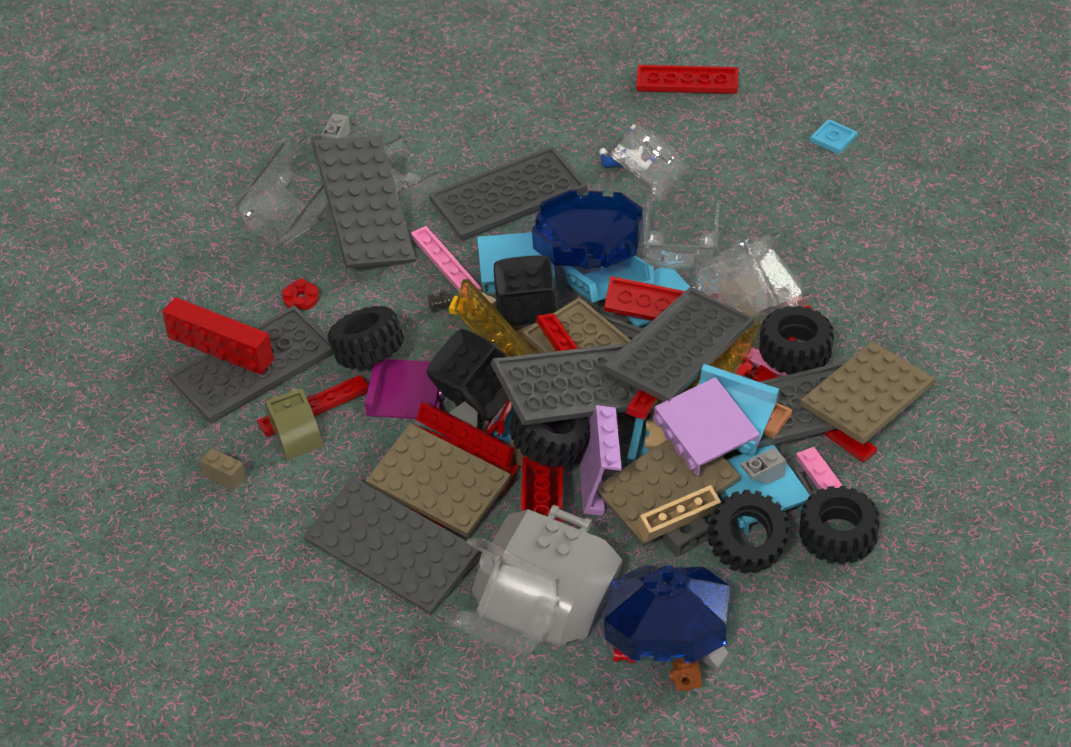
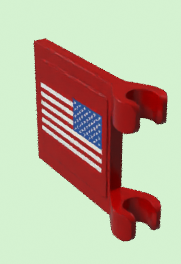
M510 400L489 419L484 432L491 434L497 430L498 434L496 436L498 437L504 432V421L512 408Z

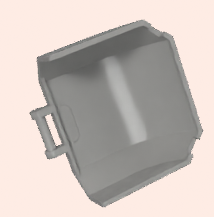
M555 505L551 507L547 517L527 509L508 514L482 560L472 587V594L479 604L482 616L561 647L567 645L569 641L576 639L580 641L589 636L620 577L622 559L605 539L587 533L592 524L591 519H583L567 513ZM556 517L580 526L581 529L579 530L555 519Z

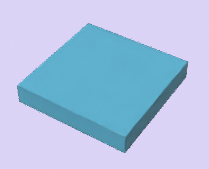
M828 119L810 137V142L840 154L857 137L858 132Z

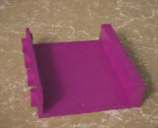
M384 359L380 363H375L365 401L366 416L416 419L421 402H428L441 409L439 399H443V393L434 385L426 373L431 361Z

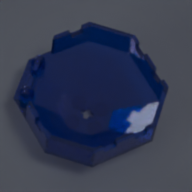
M568 190L540 203V212L537 213L535 226L532 229L533 249L540 255L549 257L553 265L577 266L584 269L611 267L637 254L643 229V208L621 192H614L612 197L603 196V191H588V195H578V190Z
M644 564L611 581L603 619L605 640L631 660L640 661L641 656H653V661L671 662V657H684V662L693 663L727 644V630L729 629L731 611V586L703 566Z

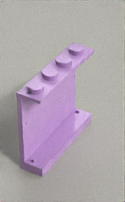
M716 377L673 397L670 402L665 401L654 408L653 420L655 424L661 427L665 438L673 443L677 454L684 458L690 471L693 470L696 476L700 475V466L750 441H755L756 446L759 444L760 434Z
M596 405L589 423V438L579 454L583 514L603 515L605 512L604 501L596 493L598 485L602 483L604 469L621 471L622 468L616 408Z

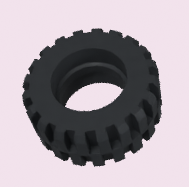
M796 305L795 307L785 306L784 309L778 308L774 313L771 312L762 322L759 352L768 366L775 368L780 373L785 372L786 375L823 367L829 362L832 355L833 326L819 311H813L809 307L802 308ZM796 337V339H801L805 342H793L787 339Z
M385 306L365 307L361 310L353 311V313L347 314L344 318L336 321V324H333L328 332V342L337 363L350 369L373 366L375 363L384 361V359L391 357L393 353L399 350L404 340V334L395 312Z
M515 412L509 427L511 439L514 440L515 447L520 449V453L523 456H528L530 461L539 462V465L557 467L559 465L561 467L572 463L579 456L590 435L588 417L542 423L553 427L560 433L556 434L545 429L540 423L522 425Z
M829 486L826 490L822 488L816 494H811L802 505L799 535L803 546L807 547V551L810 554H816L817 559L821 561L825 559L827 563L831 564L839 562V565H844L849 561L850 564L857 562L858 558L862 560L867 556V553L869 554L873 551L874 545L877 544L880 517L875 503L870 498L867 499L868 496L863 492L859 493L857 489L852 487L847 489L846 486H839V488ZM832 519H842L856 527L850 530L839 531L831 529L823 523Z
M743 490L742 494L736 491L730 497L726 496L722 499L721 503L715 508L707 534L710 536L708 543L709 546H713L712 553L714 556L717 557L719 555L721 557L719 562L723 565L726 563L731 565L729 569L735 571L736 568H739L741 573H748L749 570L757 573L760 572L761 568L764 570L769 568L772 563L779 559L790 536L788 533L790 524L786 522L788 517L786 512L780 511L782 506L779 502H772L773 497L770 495L764 497L761 495L762 492L757 490L754 494L750 490ZM741 516L755 518L766 530V542L758 547H747L740 544L731 534V521Z

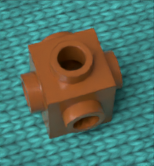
M680 658L672 661L673 669L669 670L670 682H675L676 690L689 691L693 688L702 687L698 658Z

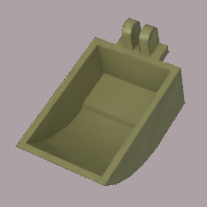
M302 388L298 390L292 389L281 396H272L265 401V413L286 460L323 447L315 417Z

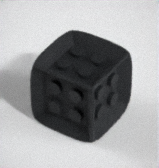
M542 255L512 257L494 263L500 333L503 337L513 338V332L536 323L538 315L552 314L557 311L553 290V271L549 257Z
M460 329L455 332L435 355L426 370L430 380L449 400L457 406L466 402L478 412L479 419L489 420L509 399L491 366L493 359L507 356L489 340L469 330Z

